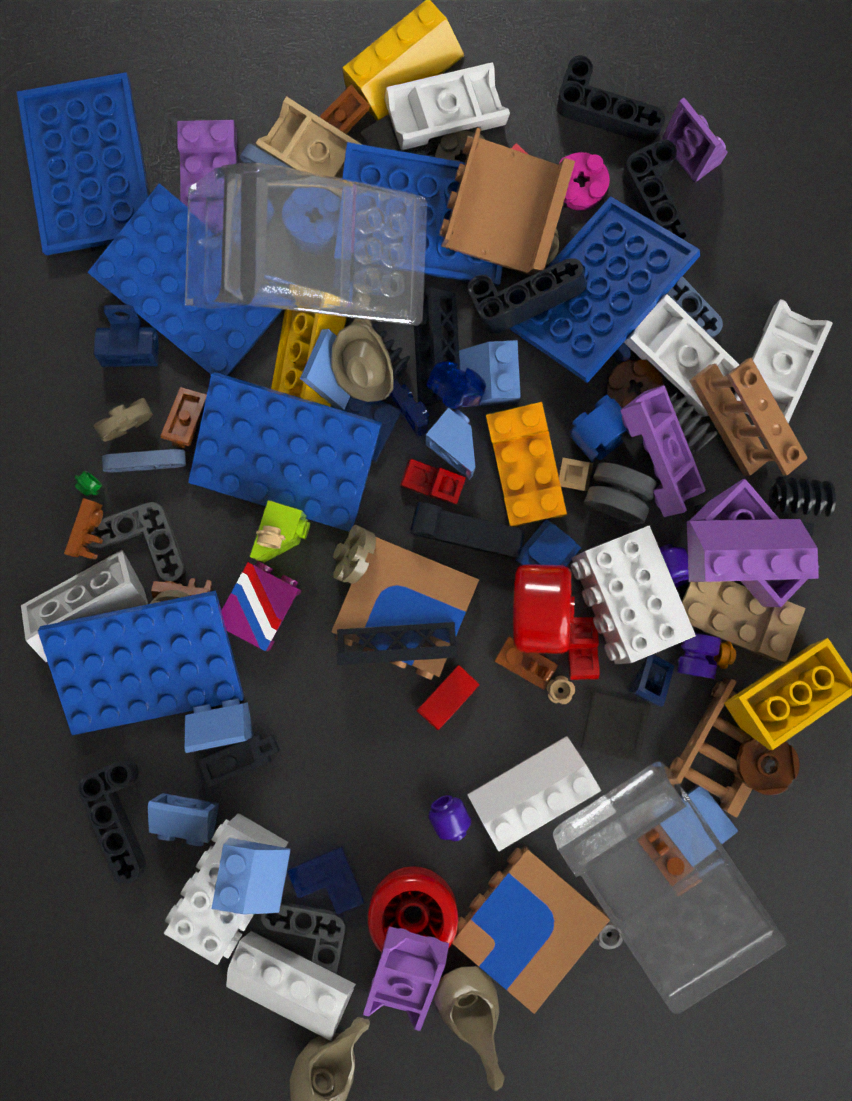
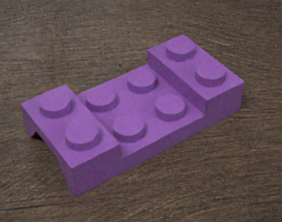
M234 120L177 121L178 150L180 152V201L217 232L230 237H238L237 128Z
M663 385L644 391L620 411L623 424L629 430L631 437L640 434L643 436L644 448L649 452L654 464L655 475L661 481V484L653 490L655 503L661 509L663 516L667 517L684 513L687 510L684 501L705 492L706 489L666 388Z
M389 927L375 976L372 979L363 1015L369 1017L385 1005L406 1011L414 1029L421 1031L446 964L449 943L440 941L435 937L414 934L406 929Z

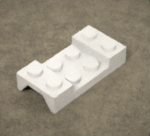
M493 62L386 87L384 98L401 150L428 144L430 138L478 127L483 131L506 125L510 115L509 109L501 105L495 88Z
M667 294L660 299L654 309L624 341L642 360L647 359L687 398L686 402L689 405H693L694 410L700 413L702 417L709 415L689 380L709 364H717L723 376H727V374L739 366Z
M780 299L772 308L763 328L764 333L752 359L789 423L833 323L828 320H810L791 311L786 301ZM735 391V393H734L735 398L737 399V401H741L740 398H739V396L737 395V393H736V391Z

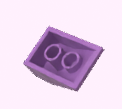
M685 98L681 99L661 140L665 139L674 143L677 149L675 159L695 183L720 165L728 151L723 140L715 136L710 130L707 120L702 115H698Z

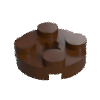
M642 359L628 360L613 369L607 380L605 393L611 399H615L623 408L639 396L634 392H628L629 382L639 384L641 386L639 392L642 394L644 391L663 386V381L659 372L648 361Z
M751 737L739 747L736 762L737 771L747 787L764 795H777L785 792L793 779L796 780L800 768L799 758L796 750L787 741L774 750H769ZM766 756H768L769 760L775 762V766H771L770 772L767 773L765 768L761 767V762L764 761Z

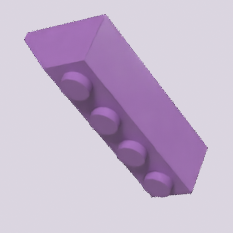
M742 479L710 500L690 521L774 520L779 518L748 481ZM808 579L741 582L763 607H782Z
M800 519L687 521L689 582L819 579L818 548Z

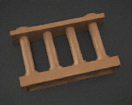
M752 358L746 359L727 376L722 375L717 364H709L689 380L744 476H751L768 461H775L782 474L788 475L807 459L806 454ZM730 387H734L741 401H737ZM744 412H748L754 425L750 424ZM758 437H762L768 449H764Z
M724 678L723 681H718L711 692L713 699L680 758L676 757L669 768L671 773L669 779L681 784L685 777L719 797L720 802H722L720 808L737 818L752 789L747 787L740 778L737 771V760L704 742L712 726L740 743L751 738L745 731L718 716L724 706V702L737 694L732 691L736 681ZM698 752L734 772L735 779L730 787L727 786L725 788L690 767ZM768 756L764 757V761L761 762L762 768L767 764Z

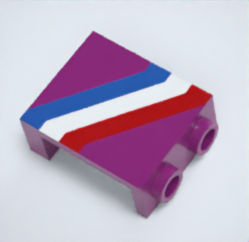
M257 561L256 565L248 562L221 611L228 632L264 651H270L275 642L273 638L296 595H300L302 590L296 588L297 581L283 574L281 579L270 574L273 569L259 561Z

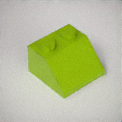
M268 500L259 530H263V526L276 527L281 529L280 535L285 536L286 539L282 540L280 549H273L258 545L257 535L250 557L265 563L299 545L301 538L306 539L310 529V523L307 522L306 514L302 510Z

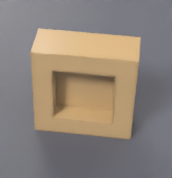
M563 458L559 475L561 487L588 491L593 463Z

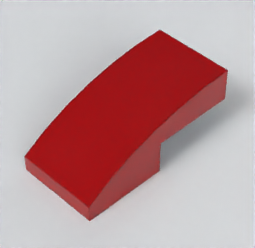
M409 459L400 486L429 497L457 504L466 477Z
M594 617L574 618V623H570V647L568 650L570 680L599 679L600 670L597 649L599 639L598 631L593 621Z
M458 665L416 711L435 729L439 730L480 684Z

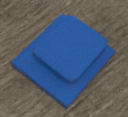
M546 519L521 548L519 559L515 560L521 565L567 566L581 547L566 533Z

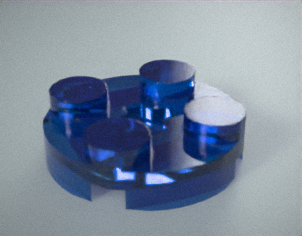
M440 362L434 366L428 378L427 386L443 398V403L447 407L458 409L459 406L471 407L480 405L485 395L486 383L478 373L468 367L465 372L456 369L458 364L454 362Z

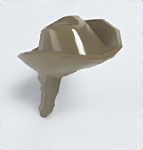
M358 293L355 298V320L351 325L339 331L332 345L331 367L338 385L352 398L366 402H375L386 399L393 391V367L389 352L381 336L372 328L371 313L369 312L370 297L366 293Z
M461 967L445 974L439 980L433 1000L445 1024L461 1040L471 1045L480 1055L486 1070L487 1083L492 1090L498 1091L499 1088H502L505 1077L498 1066L494 1042V1032L499 1016L497 990L491 977L479 967Z
M357 1017L353 1020L351 1027L340 1034L335 1033L332 1041L322 1036L310 1040L296 1058L290 1077L291 1101H346L354 1079L355 1055L353 1047L362 1033L369 1029V1019Z

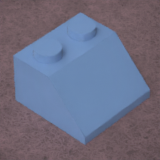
M517 341L486 342L459 350L462 407L518 404L520 400V378Z
M448 408L426 434V446L470 480L475 470L472 429L468 424L470 420L461 411L456 410L453 412Z
M239 698L223 701L222 707L211 709L210 704L193 707L194 713L185 715V753L243 742L254 737L248 702L240 704Z
M162 793L148 803L149 833L158 834L157 838L161 840L174 841L176 837L186 839V843L189 845L203 846L214 835L219 803Z
M229 838L223 844L211 909L237 914L279 913L291 849Z

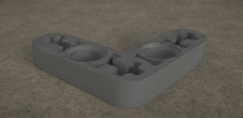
M145 503L102 519L100 525L95 527L94 532L91 533V535H95L97 528L101 531H108L112 527L116 535L115 538L113 534L108 533L101 537L103 540L102 544L95 542L89 544L100 549L144 534L159 576L165 581L177 582L185 575V563L167 512L157 503ZM150 509L159 512L160 515L156 516L157 524L160 527L165 525V529H157L150 533V529H156L153 521L146 519V516L150 515ZM128 517L133 521V528L128 533H122L119 530V522L123 518ZM159 535H167L170 540L169 546L165 550H158L155 546V539ZM174 551L175 555L169 556L172 564L178 565V569L175 570V576L172 577L171 574L165 573V569L169 567L167 559L162 558L160 560L159 556L169 555Z
M281 901L279 915L288 916L289 910L293 911L290 926L285 925L287 922L285 918H278L277 922H272L270 915H267V913L261 914L262 924L271 931L316 939L312 962L337 974L346 929V921L340 913ZM301 913L308 914L312 919V925L306 929L299 928L296 924L297 915ZM317 916L322 917L320 922L322 924H329L331 920H336V926L341 927V929H336L334 934H331L328 927L320 925L319 932L314 931L317 924ZM322 949H330L334 952L335 960L332 963L324 964L320 961L318 954Z

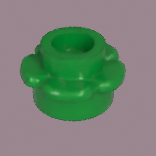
M84 470L80 476H75L77 480L75 487L85 496L90 494L96 496L102 484L91 473Z

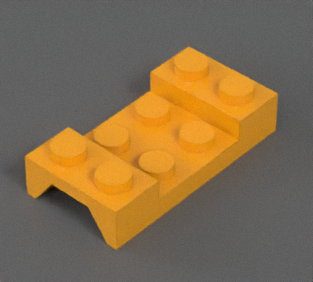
M542 402L486 415L510 526L518 527L530 522L567 516Z

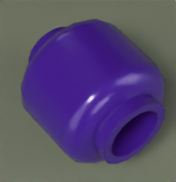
M672 544L660 547V552L675 587L678 588L689 582L688 554L685 548L673 547Z
M450 795L442 796L432 803L428 818L437 836L442 840H451L453 842L464 838L467 834L466 831L471 825V817L464 803L459 798Z

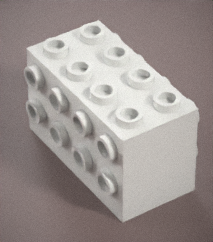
M650 525L572 557V572L577 580H581L584 587L582 591L584 601L588 607L591 606L596 616L593 618L594 625L600 634L603 633L607 643L604 645L606 654L611 661L614 660L615 664L633 663L696 636Z
M239 813L232 820L226 819L223 825L220 824L212 837V841L215 842L214 847L211 845L208 851L203 853L196 865V868L200 869L199 873L195 872L193 877L189 878L180 893L184 896V899L181 898L177 905L173 906L165 919V922L169 924L164 932L165 935L218 965L223 956L226 958L230 957L242 936V933L238 932V930L244 931L254 915L211 909L223 844L229 838L284 848L288 844L286 840Z

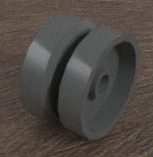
M599 463L593 475L594 481L599 486H593L588 489L584 503L590 508L616 519L636 524L645 523L649 507L643 501L654 498L653 490L658 487V483L651 477L617 464Z

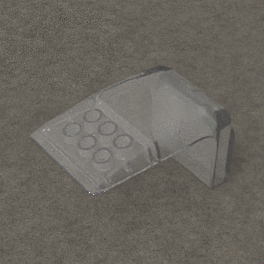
M236 163L215 168L188 188L185 306L209 309L234 306L270 307L417 326L421 324L423 319L427 200L423 196L283 166L260 163Z
M662 762L654 763L566 819L553 831L557 849L575 877L581 875L670 1011L675 1014L681 1013L778 952L786 944L784 936L673 773ZM655 829L659 833L660 838L651 844L645 836ZM664 841L671 850L661 857L654 847ZM673 857L680 858L685 866L684 871L677 876L670 874L666 867L668 860Z

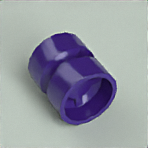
M695 634V637L683 641L681 649L685 651V654L679 657L677 673L715 679L718 663L714 660V657L719 655L721 638Z

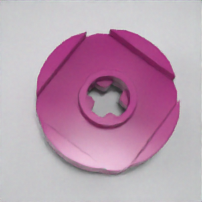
M584 152L573 153L563 157L560 162L564 158L575 161L564 203L573 210L593 208L602 200L609 187V173L607 167L603 164V159L599 155ZM583 176L588 182H585L584 187H580L579 183L574 182L573 179Z

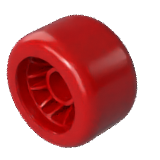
M526 564L517 568L514 584L513 641L518 651L525 653L561 654L569 650L570 623H574L575 597L571 596L572 572L568 567L563 565Z
M412 866L395 870L382 879L372 894L368 910V929L378 951L382 953L389 927L406 929L411 933L425 937H435L440 941L449 943V947L451 946L458 928V910L453 891L441 876L429 869ZM409 906H417L422 912L418 917L411 918L406 915L405 910Z

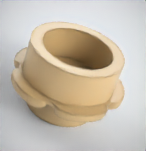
M263 526V530L256 531L258 535L257 544L268 548L280 549L282 540L286 538L280 535L281 529L272 526Z
M557 676L555 680H550L547 684L548 698L555 704L558 702L567 704L572 700L575 686L572 682L568 681L567 677ZM558 688H563V692L559 693Z

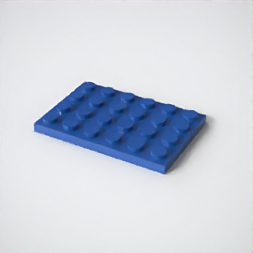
M127 72L18 91L17 98L43 253L47 256L110 244L149 196L132 90Z
M347 142L332 260L337 258L368 265H381L392 267V270L468 282L475 276L486 275L493 281L494 286L500 285L503 267L441 246L443 237L439 236L443 219H449L451 209L447 208L448 200L452 191L457 192L459 182L454 181L459 164H465V162Z
M161 184L156 186L87 272L126 305H131L138 315L210 374L216 372L229 376L294 297Z
M610 196L547 266L549 268L569 258L579 260L582 263L587 281L584 292L509 329L588 383L654 309L660 299L670 291L700 257V249Z
M214 372L211 374L188 483L263 506L267 505L268 500L302 510L307 516L306 519L350 532L356 522L382 422Z
M216 591L44 625L38 629V634L72 735L193 711V707L208 704L213 707L222 705L223 701L239 698V701L243 700L244 694Z

